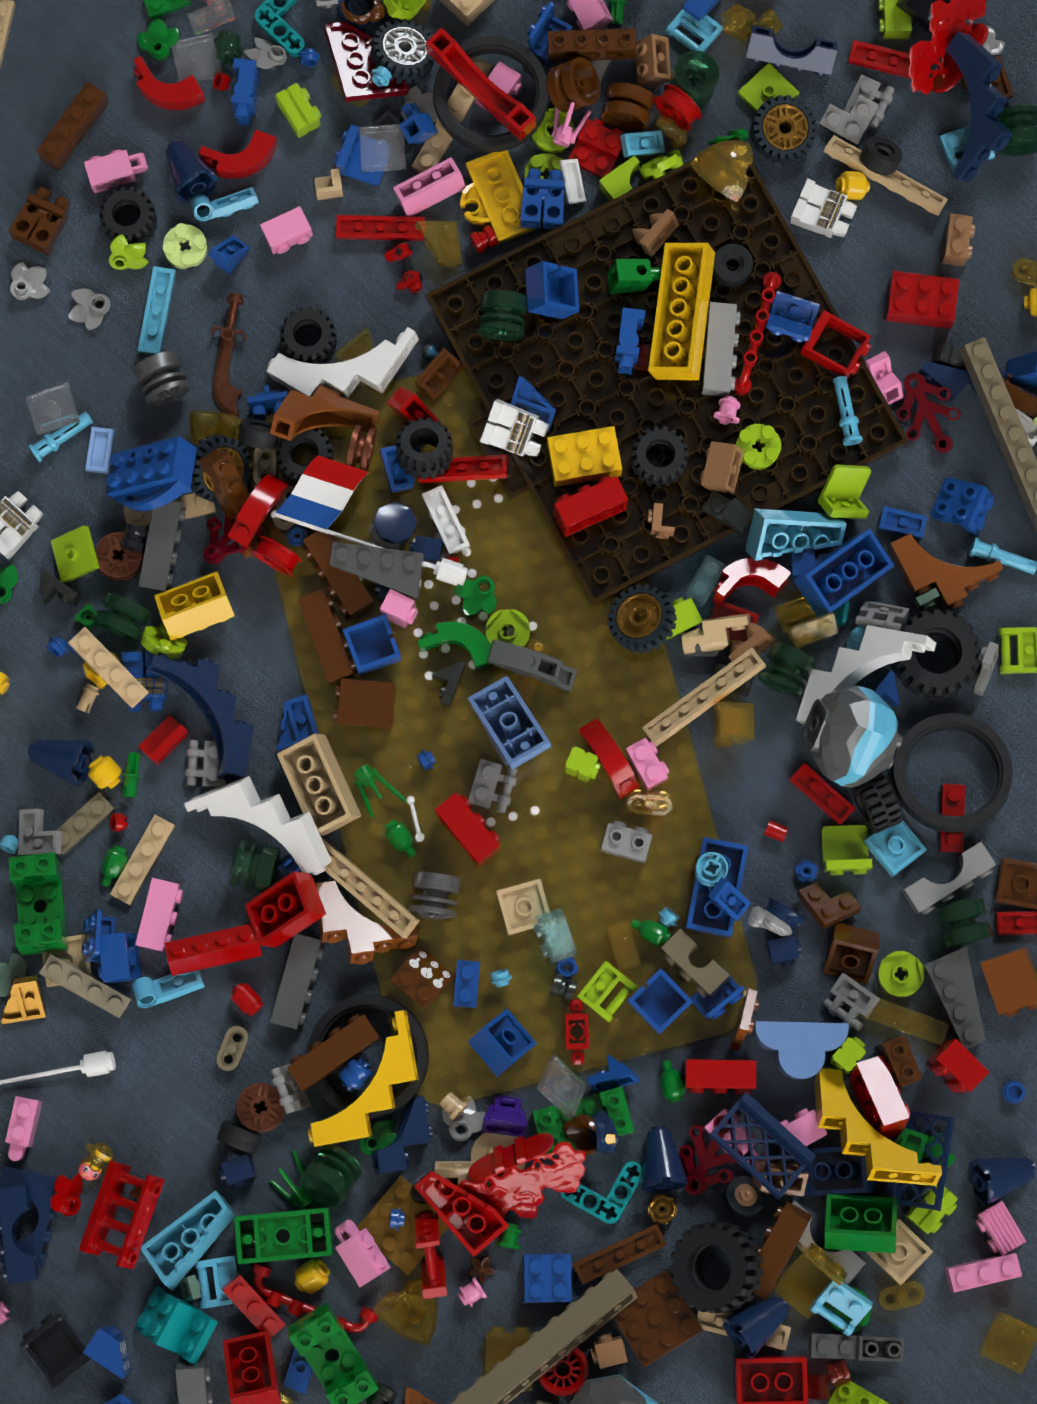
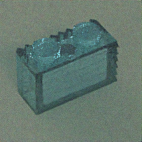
M709 555L705 556L685 593V599L692 598L695 605L704 608L726 565Z
M561 908L535 916L537 924H534L533 927L537 938L542 937L544 944H541L540 948L544 958L549 957L551 964L577 955L565 915Z

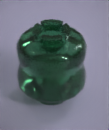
M226 30L220 31L219 35L214 38L216 57L225 64H229V62L233 64L234 58L239 59L243 55L240 36L232 32V30H227L228 32Z

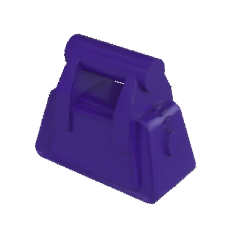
M495 1095L494 1105L491 1104L483 1118L482 1131L525 1137L527 1119L524 1109L521 1108L522 1099Z

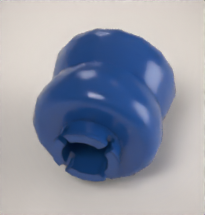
M361 1057L358 1060L354 1058L349 1059L346 1067L339 1074L340 1079L343 1081L341 1085L344 1088L347 1087L346 1089L350 1092H354V1089L362 1091L365 1088L366 1082L373 1076L372 1070L369 1069L372 1065L369 1062L366 1063V1060Z

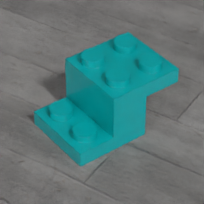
M156 1286L154 1292L149 1297L144 1311L138 1317L135 1329L156 1345L175 1352L186 1361L196 1365L218 1322L195 1305L176 1298L165 1289Z

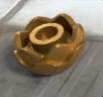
M660 1194L653 1197L649 1202L648 1213L654 1222L667 1224L676 1216L677 1206L672 1197Z

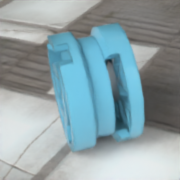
M716 852L703 854L698 859L695 867L697 880L707 887H715V884L718 883L721 877L725 879L728 873L726 859Z

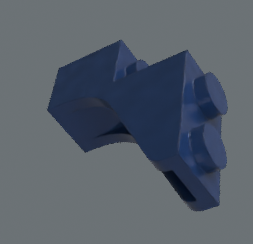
M926 362L918 372L924 376L926 383L940 388H949L951 390V397L948 399L950 402L955 399L968 383L971 385L973 392L977 394L968 370ZM997 365L1003 378L1006 372ZM942 390L940 393L941 397L946 398L948 391Z
M415 536V542H410L409 551L423 553L425 555V562L436 565L437 561L441 560L443 540ZM376 584L375 595H379V602H384L390 589Z
M424 1096L414 1097L408 1102L398 1132L392 1143L385 1148L371 1151L374 1174L407 1170L406 1165L409 1164V1156L407 1151H404V1146L430 1142L432 1127L428 1124L427 1114H429V1105L425 1101Z

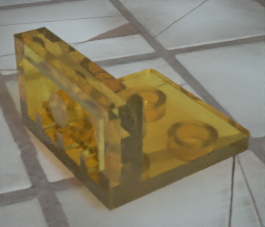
M997 1311L979 1354L1022 1374L1037 1342V1329L1003 1312Z

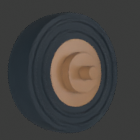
M738 1176L726 1185L723 1192V1201L731 1214L738 1218L746 1219L757 1215L762 1210L765 1203V1193L758 1190V1187L752 1182V1177Z

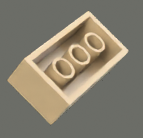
M313 734L277 753L303 814L310 812L320 836H325L362 817L325 734Z

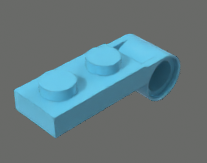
M253 187L211 202L206 195L197 194L191 199L190 205L196 219L207 221L221 216L228 217L241 209H250L255 204H258L259 201ZM206 205L205 209L197 210L199 206Z
M200 970L175 976L169 974L153 981L149 977H141L132 983L137 1005L141 1008L164 1003L205 987Z

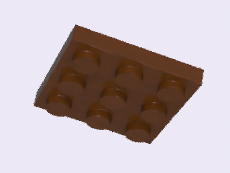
M667 1270L662 1271L635 1288L638 1298L613 1317L643 1368L651 1365L704 1331L690 1307L685 1303V1299L678 1296V1288L673 1286L672 1278Z

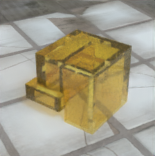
M720 701L714 705L715 749H725L730 747L731 744L743 745L754 740L753 703Z

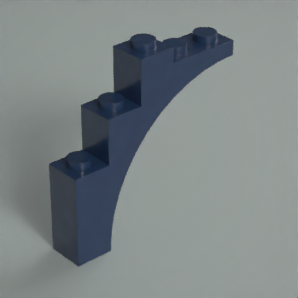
M957 32L945 50L959 66L967 84L971 104V124L963 156L952 176L958 181L969 182L976 176L980 165L989 158L991 150L1000 152L1008 145L1013 133L996 119V116L1004 110V105L1008 99L991 84L992 81L998 78L1000 70L1004 65L972 36Z
M153 655L147 662L146 671L157 674L177 685L197 704L207 719L217 748V778L231 782L245 778L254 726L247 725L242 720L233 721L237 695L230 694L229 691L224 689L216 690L220 665L213 663L210 659L203 658L198 659L191 666L186 661L177 662L169 660L164 655Z

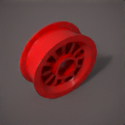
M666 84L661 96H655L653 99L656 108L663 117L680 130L690 131L693 121L695 119L699 120L702 117L696 103L685 92L674 85Z
M260 535V543L255 550L250 552L274 570L293 577L292 572L298 562L302 563V559L285 546Z
M576 1347L567 1355L566 1359L563 1358L547 1371H554V1373L548 1377L546 1373L543 1374L539 1381L548 1392L554 1395L568 1396L576 1393L588 1378L589 1366L586 1356L580 1348ZM573 1354L576 1358L569 1362V1359ZM579 1361L580 1366H572ZM561 1362L567 1363L570 1367L566 1375H559L556 1372V1367ZM572 1370H580L579 1375L572 1372ZM570 1375L577 1378L575 1382L572 1381ZM556 1376V1379H555L554 1384H553V1383L550 1381V1379H552L553 1377ZM566 1378H567L568 1381L570 1382V1385H568V1386H565V1379H566ZM562 1379V1386H557L559 1380Z

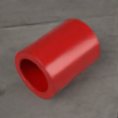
M769 820L764 835L783 842L788 827Z

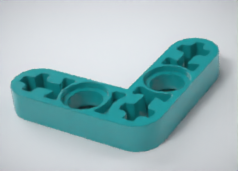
M265 0L255 11L256 24L279 46L284 48L287 54L292 57H299V53L305 49L304 40L281 18L298 0H286V4L283 7L275 6V0ZM261 14H268L269 20L272 22L271 26L266 19L261 20ZM277 27H283L286 29V33L283 36H276L274 30ZM289 37L294 44L299 43V49H292L291 43L288 41Z
M627 1162L621 1169L606 1198L581 1184L577 1192L580 1193L581 1188L585 1192L580 1196L579 1203L574 1201L577 1197L573 1194H570L568 1197L565 1196V1193H560V1195L568 1202L609 1224L615 1223L622 1215L642 1178L643 1168L638 1162ZM635 1165L637 1166L636 1171L639 1174L637 1177L632 1176L630 1182H633L634 1185L631 1188L627 1183L620 1182L622 1176L626 1179L629 1174L626 1171L627 1167L632 1168ZM620 1185L625 1186L628 1190V1195L624 1199H618L615 1196V1189ZM586 1195L595 1196L597 1203L593 1208H586L584 1206L583 1199ZM601 1200L605 1201V1204H603L605 1208L610 1209L611 1206L615 1208L614 1212L617 1214L615 1218L610 1217L609 1220L606 1219V1213L601 1210L599 1215L595 1213L600 1206Z

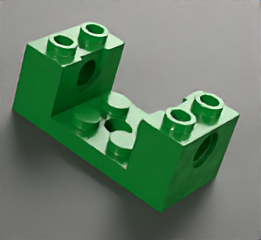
M49 852L9 858L10 880L16 887L18 924H14L16 948L22 956L68 950L61 861L56 853ZM39 902L47 903V908L42 913L35 911V906Z
M622 1087L532 1111L537 1133H549L554 1139L553 1145L546 1153H552L554 1147L563 1141L571 1143L572 1147L576 1148L570 1139H566L562 1132V1127L566 1121L573 1119L578 1114L593 1116L596 1111L604 1110L614 1122L618 1136L635 1132Z
M330 1207L234 1217L238 1264L330 1256L334 1254ZM280 1229H286L290 1233V1239L286 1243H281L277 1239V1232Z
M327 1302L287 1327L289 1339L300 1356L304 1355L325 1388L326 1397L331 1404H358L379 1390L376 1378ZM328 1350H337L339 1353L338 1357L335 1360H328L325 1357Z

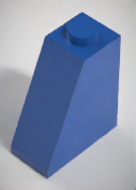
M1037 351L1008 359L1004 380L1010 374L1012 377L1009 383L1037 388Z

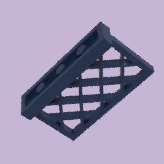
M747 1092L737 1099L733 1107L708 1135L778 1200L805 1167L816 1157L813 1152ZM736 1110L744 1115L745 1124H734L733 1114ZM721 1128H730L731 1140H723L717 1133ZM735 1128H745L747 1140H736ZM750 1128H758L762 1132V1140H752ZM737 1144H747L749 1156H741L737 1153ZM752 1144H763L764 1156H753ZM768 1144H776L779 1147L780 1156H769ZM792 1159L799 1167L795 1172H787L785 1160ZM754 1160H765L766 1172L759 1173L755 1169ZM770 1160H780L782 1172H771ZM772 1176H782L783 1187L780 1191L772 1185Z
M910 1111V1118L905 1128L918 1132L914 1127L916 1117L923 1118L927 1126L919 1131V1133L924 1134L930 1129L936 1138L926 1145L924 1154H928L932 1160L931 1164L941 1165L942 1175L937 1183V1188L929 1185L921 1192L915 1184L886 1182L884 1197L897 1198V1204L941 1211L955 1118ZM939 1121H947L945 1132L939 1136L933 1126ZM939 1143L943 1150L942 1155L936 1159L930 1149ZM911 1186L916 1196L910 1201L903 1200L905 1189ZM931 1189L936 1195L934 1205L928 1204L923 1197Z

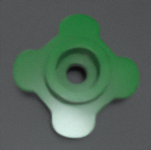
M87 604L75 615V620L91 631L93 626L102 620V615L96 613L92 605Z

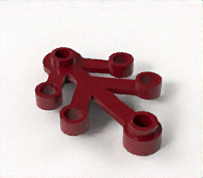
M910 373L904 379V389L907 391L902 407L897 411V417L900 420H908L911 417L910 408L916 396L919 407L912 427L906 432L907 438L909 440L920 438V429L924 417H926L936 438L934 442L936 450L941 453H947L953 448V440L950 436L944 435L934 412L947 416L949 420L956 421L960 418L961 411L956 407L949 408L931 402L924 393L937 395L940 400L946 401L951 397V390L949 388H940L928 384L923 375ZM914 379L918 381L916 388L911 387V381ZM944 389L948 391L946 398H942L940 395ZM903 409L908 412L906 418H902L900 415ZM952 410L957 411L958 415L956 418L950 416ZM913 429L917 431L915 438L910 436V431ZM941 440L947 442L945 448L940 447L939 443Z
M225 515L224 535L220 540L219 530L222 527V523L216 517L208 519L206 526L210 530V544L203 552V558L207 563L219 564L224 560L225 555L237 552L244 553L248 549V547L246 548L236 541L232 545H227L230 540H233L227 535L235 523L234 519ZM262 525L259 527L255 536H258L262 533Z
M726 1114L717 1116L714 1119V1128ZM699 1124L689 1129V1135L693 1138L700 1162L697 1170L692 1158L695 1155L694 1147L688 1144L682 1146L679 1150L688 1174L687 1186L684 1188L692 1196L703 1194L709 1185L732 1181L733 1172L728 1168L720 1170L718 1174L705 1177L709 1168L729 1162L737 1163L728 1153L715 1156L719 1145L713 1139L706 1150L703 1141L705 1129ZM695 1128L699 1130V1136L695 1135ZM721 1128L717 1134L723 1139L725 1134L730 1132V1128ZM685 1148L689 1149V1156L685 1154ZM737 1148V1153L743 1156L742 1151ZM723 1172L727 1173V1180L723 1178ZM695 1180H697L699 1183L698 1188L694 1186Z

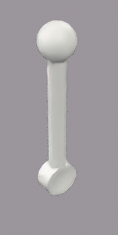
M409 795L406 798V802L410 805L416 830L415 839L417 842H422L424 835L420 831L415 811V798Z

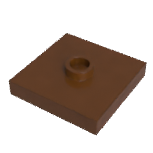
M1002 857L994 903L1037 910V863Z

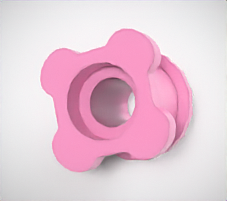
M725 396L718 402L720 406L719 412H714L713 417L717 418L719 423L724 425L729 423L738 424L740 419L736 417V413L741 404L732 396Z
M475 1277L465 1287H459L461 1292L458 1295L465 1306L470 1304L473 1307V1303L481 1298H487Z

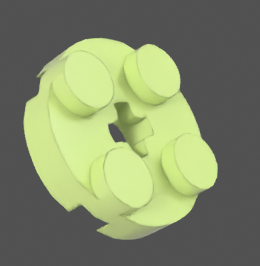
M179 223L166 234L163 241V251L169 263L176 268L187 269L192 266L196 267L204 261L207 255V241L203 232L197 227ZM189 242L191 249L181 251L182 247L180 245Z

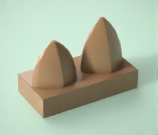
M669 209L664 213H654L649 216L650 224L652 225L651 229H632L634 239L642 246L644 253L651 258L679 226L674 212Z
M749 623L745 625L747 641L731 640L730 655L728 657L731 661H734L750 648H753L760 655L776 640L763 627L755 623Z

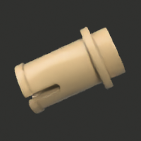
M86 684V687L82 688L84 691L76 709L89 714L96 695L99 696V688Z

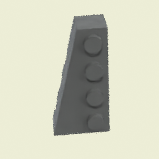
M338 542L332 543L330 565L332 567L389 589L391 588L417 600L420 599L425 560L423 553Z
M967 946L923 965L926 979L954 1039H957L966 1049L985 1041Z
M208 1352L201 1354L196 1365L186 1361L179 1355L175 1369L179 1404H214L213 1390L210 1391L211 1368L208 1366Z

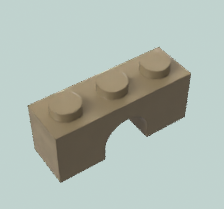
M681 928L661 947L664 954L662 958L671 967L675 964L680 969L678 972L680 976L687 982L691 980L696 985L695 990L703 998L708 996L713 1000L731 982L730 975L714 960L702 968L694 967L691 964L692 957L699 949L697 944Z

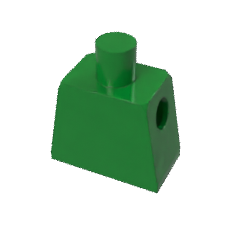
M616 259L607 272L609 293L619 294L644 291L652 281H660L661 267L651 268L649 259Z

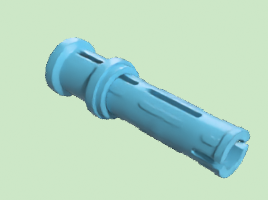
M836 377L833 379L841 416L839 427H842L844 440L842 442L845 446L855 445L863 441L857 425L859 419L857 416H854L847 377ZM842 392H844L846 407H844Z
M85 411L51 435L46 433L43 439L34 445H28L38 462H41L44 456L52 451L56 452L60 444L90 424H93V421Z
M977 537L973 539L968 556H977L985 559L987 563L1000 560L1003 565L1030 573L1031 575H1034L1037 569V561L1001 550L997 544L993 543L990 545L981 542Z

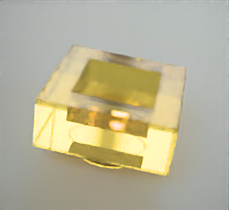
M767 9L754 22L755 26L774 29V34L783 27L772 9Z

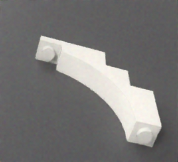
M407 327L405 332L400 333L396 345L384 340L377 347L361 356L333 364L305 363L278 353L275 358L270 360L266 371L271 379L286 388L311 397L318 387L323 385L340 391L341 395L348 399L360 381L383 393L419 338L414 330Z
M867 625L859 651L839 647L832 672L811 670L796 720L803 724L804 727L816 699L821 700L828 693L853 686L869 673L885 665L910 660L913 650L920 653H925V650L934 652L936 642L926 635Z
M250 776L193 797L184 803L187 812L194 809L200 812L208 808L211 816L237 818L265 830L288 850L302 873H312L313 876L320 874L326 870L325 866L332 862L310 812L290 819L280 794L260 801Z

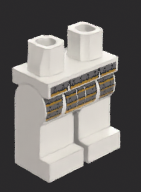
M807 178L800 199L791 216L790 224L825 235L828 238H832L833 235L845 237L849 224L839 221L841 215L852 219L857 206L847 201L848 196L816 185L815 181Z
M497 399L494 401L488 418L489 422L486 423L480 442L505 449L520 456L527 454L537 457L542 444L531 441L533 433L544 437L549 425L539 420L540 416Z
M19 491L9 499L5 496L1 500L2 502H0V552L8 560L25 543L33 531L37 530L39 526L36 523L43 516V513L34 505L26 513L20 510L28 499Z

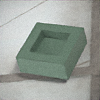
M936 588L917 597L913 604L917 610L922 607L924 610H927L936 605L935 601L940 595Z
M196 1276L184 1277L179 1283L183 1301L187 1302L201 1298V1285Z

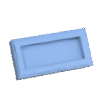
M91 428L85 467L87 472L109 473L115 434L114 429Z

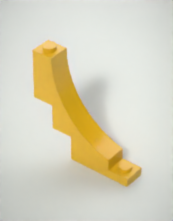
M407 1011L395 1012L392 1024L394 1031H398V1035L386 1037L385 1050L380 1066L363 1094L338 1114L310 1124L311 1128L308 1129L310 1143H314V1147L371 1137L372 1130L369 1113L396 1108L392 1085L419 1080Z
M821 1068L814 1080L817 1128L840 1130L842 1154L865 1156L867 1180L936 1186L942 1175L941 1165H933L931 1163L919 1164L917 1152L892 1142L875 1130L852 1103L843 1081L842 1070Z

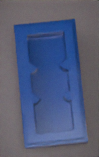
M296 1348L294 1349L283 1387L305 1394L313 1369L304 1355L300 1356Z

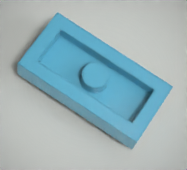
M662 131L626 133L620 136L624 157L665 153Z

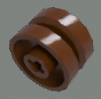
M578 57L550 68L547 73L546 85L548 94L555 107L561 112L567 113L571 102L575 103L573 111L581 107L596 103L600 97V82L597 72L585 58Z
M620 82L612 83L607 87L605 96L607 102L603 104L601 119L608 125L618 129L643 131L648 126L650 117L648 111L652 108L654 95L638 85Z

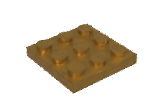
M400 1176L357 1228L359 1231L367 1228L380 1251L404 1273L409 1275L425 1256L424 1247L416 1248L415 1215L424 1210L435 1211L428 1202L426 1204L416 1203L410 1195V1189L413 1185L403 1176ZM398 1208H401V1212L405 1213L404 1226L399 1227L398 1231H396V1228H389L391 1209L398 1210ZM438 1215L440 1238L448 1229V1226Z

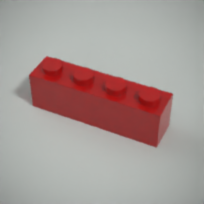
M252 924L164 943L172 976L262 956L261 946L258 944Z

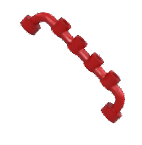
M775 272L767 273L763 279L762 303L760 310L757 311L755 316L756 324L754 331L751 332L749 337L750 345L748 351L743 357L744 366L741 376L735 379L734 392L738 395H746L751 389L752 384L749 377L752 367L757 361L756 353L758 346L761 345L763 340L762 332L764 325L767 324L769 319L768 311L770 304L773 303L775 291L779 289L781 284V278ZM768 294V295H770L772 298H771V299H767V298H765L764 295ZM763 315L766 319L761 320L758 316ZM758 336L760 340L755 341L752 337ZM752 357L754 361L750 362L746 358Z
M261 1262L253 1264L251 1271L255 1273L253 1279L254 1287L261 1295L267 1297V1304L278 1308L280 1303L289 1306L288 1312L299 1317L302 1312L309 1314L318 1308L306 1304L300 1299L287 1296L281 1291L266 1287L263 1284V1277L268 1278L272 1268ZM362 1306L359 1316L363 1319L357 1324L349 1322L343 1317H336L346 1331L359 1333L366 1330L371 1322L376 1323L380 1313Z

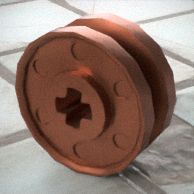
M355 425L349 444L346 465L355 467L356 463H360V469L368 472L374 452L377 429L370 428L365 437L363 436L362 425Z
M123 532L106 535L97 544L95 550L101 573L109 580L115 582H125L136 577L142 569L144 559L143 551L136 553L120 547L121 540L126 536ZM115 555H122L123 560L116 559Z
M265 1083L252 1084L244 1089L238 1097L236 1105L237 1115L242 1124L252 1131L261 1133L271 1131L279 1126L285 1116V1110L279 1103L281 1098L278 1090L272 1085ZM262 1101L266 1102L264 1105L267 1107L266 1112L262 1111L258 1114V1109L255 1108L256 1104H261Z

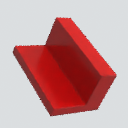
M169 715L138 747L158 766L189 735V732Z

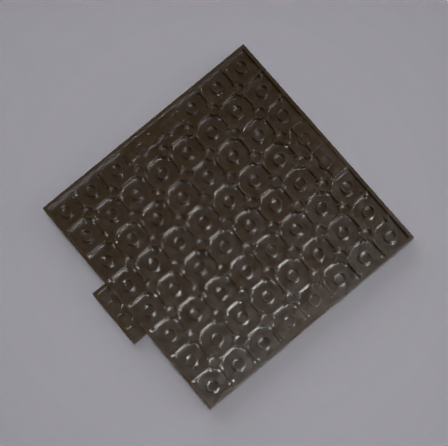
M739 137L425 294V299L457 359L461 362L465 374L486 411L467 421L470 430L484 456L507 454L509 459L507 478L497 479L506 497L510 501L527 491L530 492L591 607L705 550L711 544L736 532L734 529L702 512L704 505L713 492L701 485V473L705 469L707 461L706 452L710 448L711 441L736 444L740 432L753 424L772 426L781 440L779 456L770 467L756 470L749 468L748 465L741 462L734 494L718 492L732 501L736 498L752 513L745 527L752 523L754 509L779 510L823 489L833 466H868L901 449L909 442L863 358L860 356L857 362L861 363L855 375H849L847 384L854 416H857L859 419L857 425L863 441L855 445H843L842 427H839L841 416L833 379L840 376L800 354L806 341L797 342L791 339V336L785 334L775 335L766 328V325H764L762 332V343L757 349V361L752 367L749 377L752 384L749 393L738 395L734 390H730L729 396L736 398L741 404L736 413V417L740 419L738 424L729 423L724 425L719 423L717 418L713 417L714 412H719L720 406L718 402L724 398L723 396L701 395L707 322L699 380H656L648 371L660 281H652L644 291L610 294L607 272L616 259H649L651 268L661 267L662 270L665 243H708L715 254L725 245L738 244L746 248L751 254L753 268L749 279L740 286L727 287L719 283L714 275H712L709 304L710 302L737 304L736 312H740V323L735 325V333L739 334L738 347L733 349V355H737L736 369L732 368L731 375L735 379L741 376L744 366L743 357L750 345L749 337L751 332L754 331L756 324L755 316L757 311L760 310L762 303L761 295L764 290L762 283L767 273L775 272L780 276L781 284L777 291L820 304L812 330L824 310L840 318ZM669 209L674 212L679 226L651 258L644 253L642 246L634 239L632 229H651L652 225L650 224L649 216L654 213H664ZM734 260L726 263V267L731 271L739 268L738 263ZM542 261L557 264L558 267L562 265L577 269L579 312L564 319L528 312L525 269ZM768 294L764 295L765 298H767V299H771V298H772V297H771L770 295H768ZM773 303L770 304V308H769V311H768V312H769V315H770V312H771V308H772ZM623 308L645 310L643 328L636 332L639 337V356L637 364H633L631 375L618 373L619 362H615ZM763 315L758 316L761 320L766 319ZM826 326L813 350L847 368L857 348L852 339ZM758 336L752 337L755 341L760 340ZM752 357L746 358L750 362L754 361ZM519 376L524 377L556 409L550 431L546 432L544 437L533 433L531 441L542 444L537 457L527 454L520 456L505 449L480 442L486 423L489 422L488 418L494 401L499 399L511 404ZM842 392L844 407H846L844 392ZM614 426L622 465V474L618 479L628 498L627 508L621 513L564 537L553 514L554 503L565 494L572 496L578 493L577 490L585 485L592 487L599 484V480L554 487L547 448V437ZM656 426L659 429H663V426L668 427L667 431L670 432L672 429L677 431L676 435H681L684 438L683 443L687 444V452H689L687 465L682 477L680 476L675 483L671 482L670 486L665 487V484L661 485V488H656V484L648 486L645 480L641 482L639 475H635L633 472L634 468L631 467V453L637 437L640 434L643 435L645 430L649 429L651 431ZM756 441L752 448L762 452L764 444ZM663 447L651 448L646 453L647 460L655 467H666L673 461L671 453ZM654 503L663 504L661 526L675 527L674 535L669 536L668 539H659L651 534V523H647L648 510H653Z

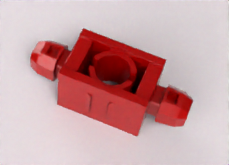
M573 999L569 1004V1011L572 1014H565V1049L573 1050V1054H571L573 1065H583L585 1053H582V1050H589L588 1014H581V1011H583L581 999ZM569 1021H584V1025L578 1023V1026L583 1029V1036L579 1038V1041L585 1037V1043L569 1044V1038L572 1041H576V1038H573L570 1034V1030L575 1026V1023L569 1027Z

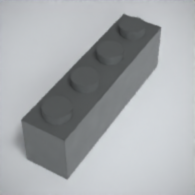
M172 501L152 511L139 580L140 587L167 591L168 587L172 588L174 575L171 574L172 565L176 566L178 552H175L176 543L180 544L182 530H179L180 521H184L186 516V508H183L182 502Z
M301 934L294 936L270 1023L294 1030H299V1026H304L307 1013H304L305 1004H310L313 995L310 986L312 981L316 982L319 969L316 968L318 959L322 960L325 952L322 940Z

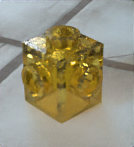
M737 3L721 15L722 29L725 34L732 36L740 42H743L750 36L752 25L757 26L755 14Z

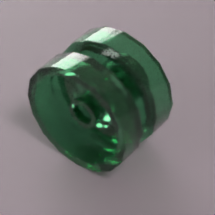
M106 592L101 603L109 611L98 610L93 622L116 636L139 642L143 631L135 623L147 624L152 613L129 599Z

